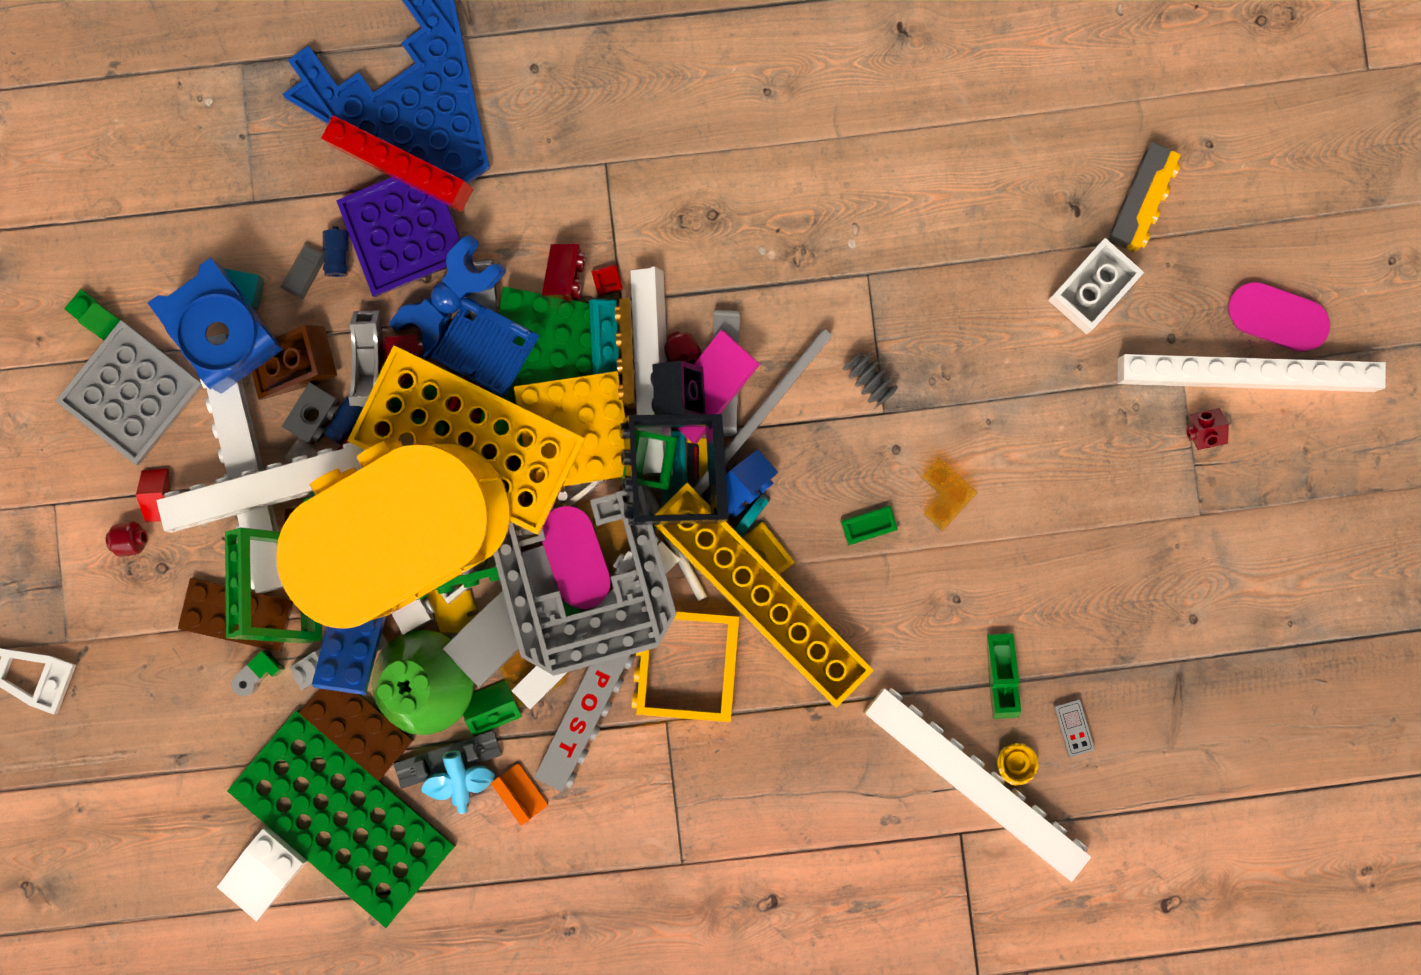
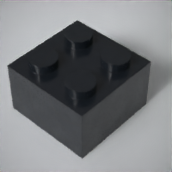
M684 361L652 364L653 372L650 379L654 398L651 405L654 415L706 414L703 367Z

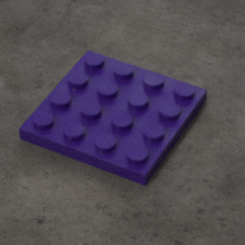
M392 177L336 200L373 297H378L446 269L447 254L461 240L448 205Z

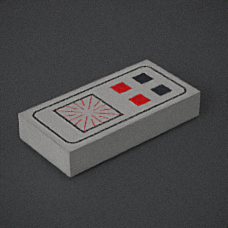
M1080 699L1053 706L1068 757L1094 751L1095 748Z

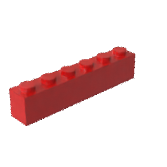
M332 116L321 137L331 147L460 212L463 211L474 190L465 181L335 116Z

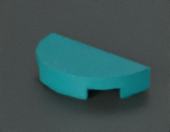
M761 494L735 528V531L741 537H743L769 503L770 498L765 494Z

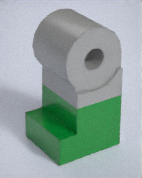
M263 650L233 678L232 689L234 693L240 696L251 695L258 690L260 682L268 675L271 677L278 676L285 668L268 650Z

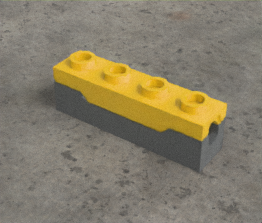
M1154 142L1146 148L1107 238L1109 242L1127 248V250L1134 253L1140 247L1144 248L1151 235L1147 231L1150 224H1155L1161 210L1157 208L1160 201H1165L1171 187L1167 185L1170 178H1175L1181 164L1178 163L1181 154L1172 152L1170 149Z

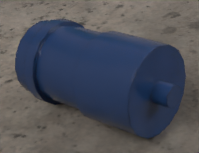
M332 226V229L322 232L324 275L327 277L348 276L349 233L346 230H340L338 226Z
M346 396L337 410L336 416L330 425L326 427L324 435L342 445L350 436L363 407L350 406L349 397Z

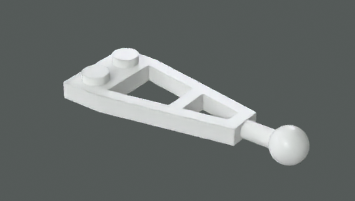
M0 648V656H2L0 659V687L29 706L51 714H58L76 664L54 656ZM13 658L46 663L33 696L5 679Z

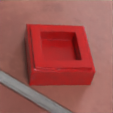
M616 264L591 271L598 297L623 290Z

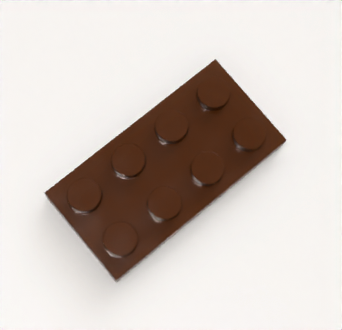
M190 578L178 629L277 652L282 651L284 642L226 638V586ZM251 592V627L287 630L293 601Z
M319 689L299 713L378 781L384 777L414 741L407 733L392 724L380 710L361 694Z

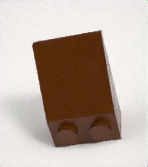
M303 325L276 337L275 339L283 350L251 372L259 400L305 388L309 382L316 385L337 376L325 327Z

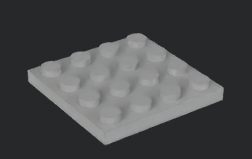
M120 320L56 399V402L127 459L139 466L203 386L194 376L128 324Z

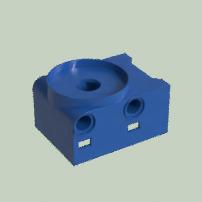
M211 257L199 266L197 276L169 296L157 295L148 302V305L164 325L168 335L179 346L182 354L195 368L202 382L210 390L213 389L221 394L283 350L225 268ZM215 322L224 323L229 329L228 339L221 345L211 344L206 337L208 327Z

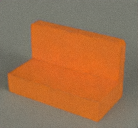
M519 763L491 782V785L521 826L548 806L547 801Z

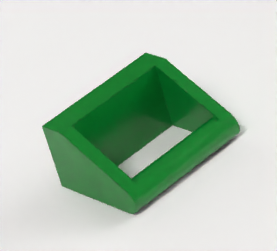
M635 430L638 485L668 490L677 438ZM648 439L666 442L659 483L641 480ZM624 465L623 476H626V467H625V465Z

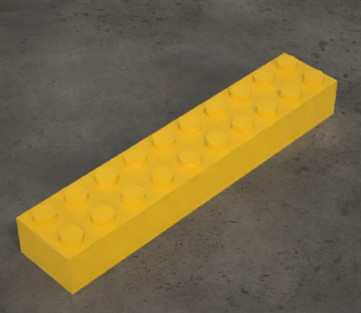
M686 483L655 515L711 514L710 505ZM726 521L708 524L654 525L835 708L874 671Z

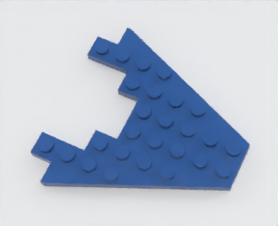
M401 0L421 27L419 31L401 42L415 64L375 92L371 90L359 72L337 86L309 46L288 59V62L302 81L282 95L287 101L328 125L332 116H335L425 162H432L435 167L465 181L467 184L490 169L455 0Z

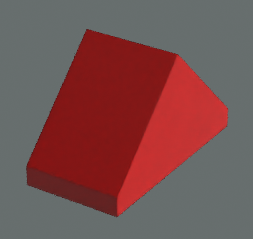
M168 468L141 471L136 497L145 522L161 521L156 500L163 499L164 494L170 492Z

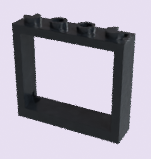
M722 414L628 415L623 420V423L620 424V438L624 439L625 448L621 451V463L626 467V476H623L622 480L623 491L627 492V502L624 503V517L628 518V525L708 524L727 521L728 504ZM706 427L711 514L639 515L635 428Z

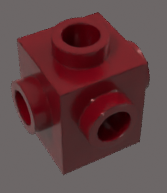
M1220 408L1189 414V425L1186 426V434L1189 441L1194 442L1197 450L1228 444L1229 423Z

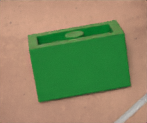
M507 679L473 693L471 702L463 713L464 721L473 737L522 717Z

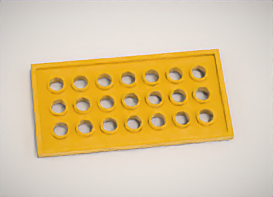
M393 345L347 441L366 450L383 441H386L388 445L401 441V437L404 434L410 433L414 437L413 445L454 444L461 446L460 436L465 432H469L473 436V443L467 448L484 457L495 468L501 479L509 483L507 494L510 503V522L539 535L584 444L585 438ZM404 374H411L414 379L413 385L408 389H404L400 384V379ZM429 385H434L437 389V396L433 400H427L424 397V390ZM397 397L401 400L402 407L400 411L393 413L388 405L391 399ZM452 397H458L461 401V407L456 412H451L447 406L449 399ZM481 408L485 413V419L479 424L474 423L471 419L473 410ZM417 409H422L426 415L425 421L421 424H415L412 420V414ZM500 420H505L509 425V430L505 435H498L495 431V425ZM383 421L390 425V432L385 437H381L377 432V426ZM440 421H446L449 424L450 429L445 436H440L436 432V425ZM526 431L530 432L533 437L531 445L528 447L521 446L519 443L520 434ZM548 443L554 444L557 448L556 455L551 459H547L542 453L543 447ZM488 444H493L497 448V455L493 459H487L483 454V449ZM516 455L521 460V466L518 470L511 471L507 466V460L511 456ZM536 467L542 468L545 472V478L540 483H536L531 479V472ZM525 491L533 495V503L528 507L522 506L519 502V496Z

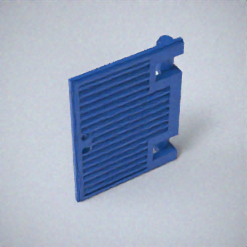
M468 297L463 298L460 309L431 358L494 393L505 397L537 342L539 335ZM469 311L477 314L474 321L466 318ZM518 336L526 340L522 347L514 343Z

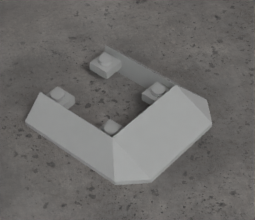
M638 486L639 515H649L642 486ZM623 490L590 500L597 526L623 520L636 570L611 577L618 603L566 617L560 591L534 598L521 547L546 540L543 528L540 534L537 535L510 522L504 542L493 554L520 656L553 676L657 648L676 616L652 525H628V518L624 517V503L627 502V492Z

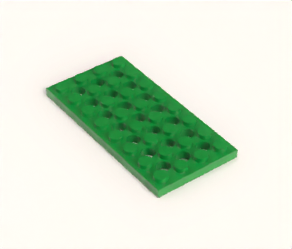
M296 710L227 792L382 926L387 928L456 845L384 783L375 779L300 715L299 710ZM296 740H302L306 744V750L302 755H298L293 751V743ZM316 757H322L326 762V767L322 772L316 771L312 766V762ZM279 760H284L289 765V770L285 775H281L276 771L275 766ZM335 774H341L346 779V784L342 789H338L332 784V778ZM299 777H304L308 780L309 786L305 792L297 790L295 782ZM262 780L270 782L272 786L271 792L268 795L261 794L258 789L259 783ZM355 791L363 792L366 797L365 803L361 806L355 805L352 801V795ZM318 794H324L328 798L329 803L325 809H320L315 804V798ZM282 797H286L291 801V809L288 812H283L278 807V802ZM375 808H381L385 812V820L381 823L375 822L372 819V811ZM338 811H343L348 815V823L345 826H340L335 822V815ZM301 814H306L311 819V826L308 829H303L298 825V818ZM395 825H401L405 829V837L401 840H397L392 836L391 830ZM358 828H363L368 832V840L365 843H360L355 839L354 834ZM322 831L328 832L331 836V842L328 846H322L318 842V834ZM415 842H420L425 846V854L421 857L415 856L411 851V847ZM379 845L385 846L388 850V857L385 860H379L374 854L375 848ZM340 849H347L351 853V859L348 863L339 861L337 854ZM402 862L407 865L408 874L405 877H399L395 874L394 867L396 863ZM360 866H367L370 869L371 876L368 880H362L358 877L357 870ZM380 883H386L390 886L391 893L388 897H381L378 894L377 887Z

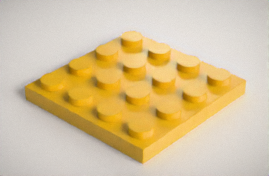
M618 371L513 387L516 405L585 438L584 444L563 487L623 476L624 465L621 463V451L625 448L624 439L620 438V424L625 419L623 401L619 400L618 385L620 383ZM527 431L521 433L523 447L530 446L533 441L531 433ZM548 443L543 447L542 453L544 457L551 459L556 455L557 448L554 444ZM536 467L531 472V479L536 483L542 482L545 478V472L542 468Z

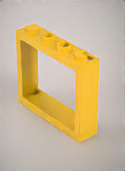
M676 612L675 620L728 624L721 713L645 707L650 649L636 653V656H641L640 667L635 666L634 682H639L638 693H633L632 708L636 709V715L731 722L739 617Z

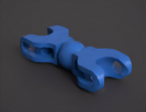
M473 235L463 237L449 251L446 259L447 274L442 279L443 282H440L433 288L431 298H426L422 303L402 306L389 322L390 327L394 331L404 330L412 323L420 328L424 352L423 357H421L422 359L433 355L448 329L447 323L453 315L452 313L460 309L462 299L470 296L472 292H481L494 288L506 273V268L501 263L489 265L482 272L476 269L472 256L479 245Z

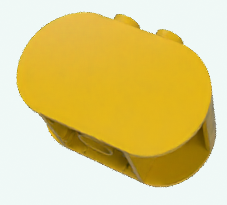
M383 441L366 449L356 457L362 469L357 471L353 467L342 473L339 469H335L311 482L309 485L315 496L300 504L290 514L281 530L277 544L276 559L278 573L290 599L305 615L322 625L333 628H353L400 610L491 557L506 538L510 524V503L501 477L484 457L471 449L454 444L403 446L401 441H396L390 445Z

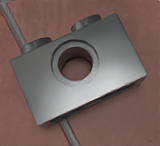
M309 382L281 427L307 443L314 445L315 442H320L326 431L324 427L329 419L333 420L336 416V412L339 409L338 405L341 401ZM312 409H318V419L310 422L308 420V413Z

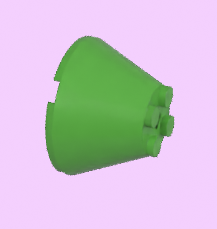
M415 630L404 635L401 634L391 640L377 657L372 672V692L380 712L402 731L417 735L441 732L454 725L463 716L471 702L474 682L443 650L452 639L442 633L432 630Z

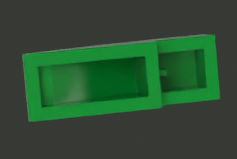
M1013 633L987 635L988 673L993 719L1019 718L1022 711L1018 688L1020 682Z

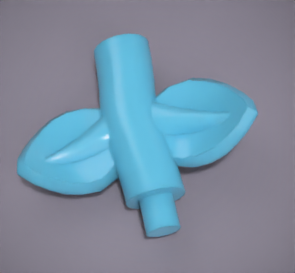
M449 751L442 755L447 774L438 773L431 775L426 779L421 790L427 796L437 800H446L451 797L452 805L457 806L459 814H463L468 811L467 804L470 802L469 792L478 793L485 790L496 776L491 769L484 766H473L465 769L460 751Z

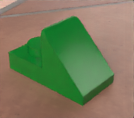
M81 289L64 308L78 320V323L102 340H105L120 322V319Z

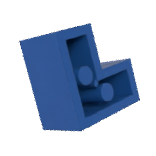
M758 449L726 474L728 517L731 514L734 518L746 508L745 502L750 504L760 495L758 490L764 493L774 484L771 479L778 471ZM708 492L706 495L703 496V499H704L709 505H710V492Z

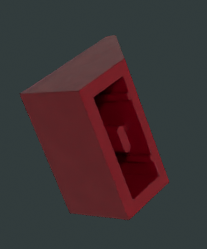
M580 244L550 245L542 290L543 296L568 301H575V298H580L582 283H580L579 274L580 272L584 273L586 267L585 253L582 252Z

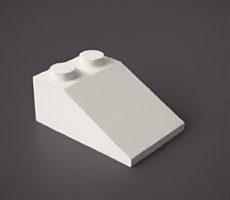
M269 827L261 830L244 850L217 888L255 921H258L308 861Z

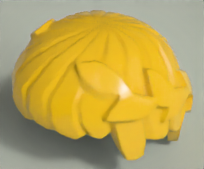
M1014 743L1004 747L997 759L1001 777L1014 786L1023 785L1032 780L1039 767L1035 751L1022 743Z

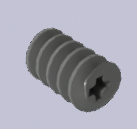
M860 353L847 363L842 370L852 369L848 376L849 379L858 377L855 386H865L861 394L871 393L868 403L877 401L878 403L874 408L876 409L896 392L898 386L888 387L892 378H881L885 370H875L879 364L878 361L869 363L873 355L872 353L865 355Z

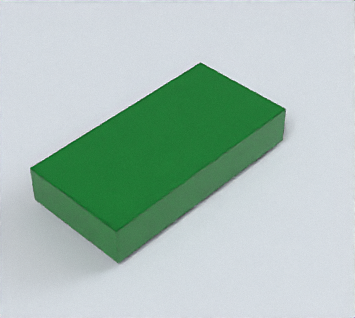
M890 505L840 521L848 546L898 530Z

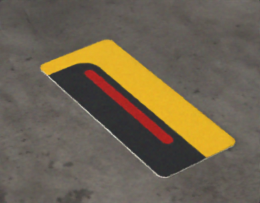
M701 438L697 444L692 443L689 439L687 440V483L694 488L708 471L706 438Z

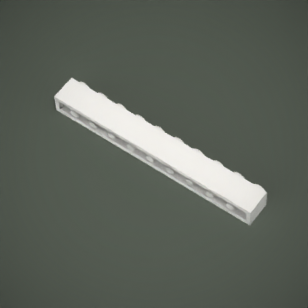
M223 333L207 337L211 344L221 345L228 339L229 335ZM200 379L203 388H207L209 398H206V406L209 413H213L215 423H212V431L215 438H219L221 448H218V456L221 463H225L227 472L224 474V477H231L232 480L241 477L240 473L248 470L264 471L242 379L222 394L213 389L210 390ZM273 505L237 515L239 523L236 524V529L243 527L279 532ZM250 540L251 589H255L256 593L262 594L284 588L277 568L276 553L278 543Z
M1124 354L1118 358L1117 384L1376 392L1385 389L1386 362Z
M406 433L401 437L403 446L413 445L414 437L410 433ZM347 443L343 445V449L334 452L332 448L317 452L318 456L316 457L299 456L293 458L292 463L283 466L281 462L267 465V470L265 471L248 470L240 473L241 477L232 480L231 477L216 479V484L205 486V484H197L189 487L190 491L181 494L180 491L165 493L163 499L156 500L163 529L166 532L173 533L307 496L313 492L309 484L332 470L339 469L342 473L353 467L357 471L362 469L356 457L365 450L352 443Z
M882 688L863 713L1072 882L1091 859V856L1086 853L1088 847L1076 838L1073 842L1067 838L1065 834L1068 831L1056 821L1051 825L1044 819L1047 814L1035 804L1031 808L1023 801L1026 797L1015 788L1012 791L1008 790L1003 785L1005 780L994 771L991 774L983 769L985 764L975 755L969 758L964 754L962 750L965 747L954 738L948 741L941 734L944 730L933 721L927 724L921 719L924 714L912 704L908 708L900 702L903 697L894 689L890 688L887 691Z

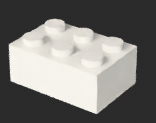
M1104 238L1048 301L1087 335L1144 272Z

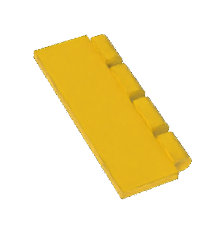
M437 590L427 593L435 610L434 615L440 633H459L475 617L468 616L469 612L477 610L471 590L465 591L450 604L444 600L441 594H438Z

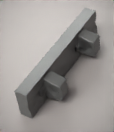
M493 730L394 763L401 789L424 782L433 774H447L442 755L449 751H460L465 768L501 756L502 753L495 731ZM425 760H426V762H427V765H428V768H429V772H427L426 769H425V766H424Z

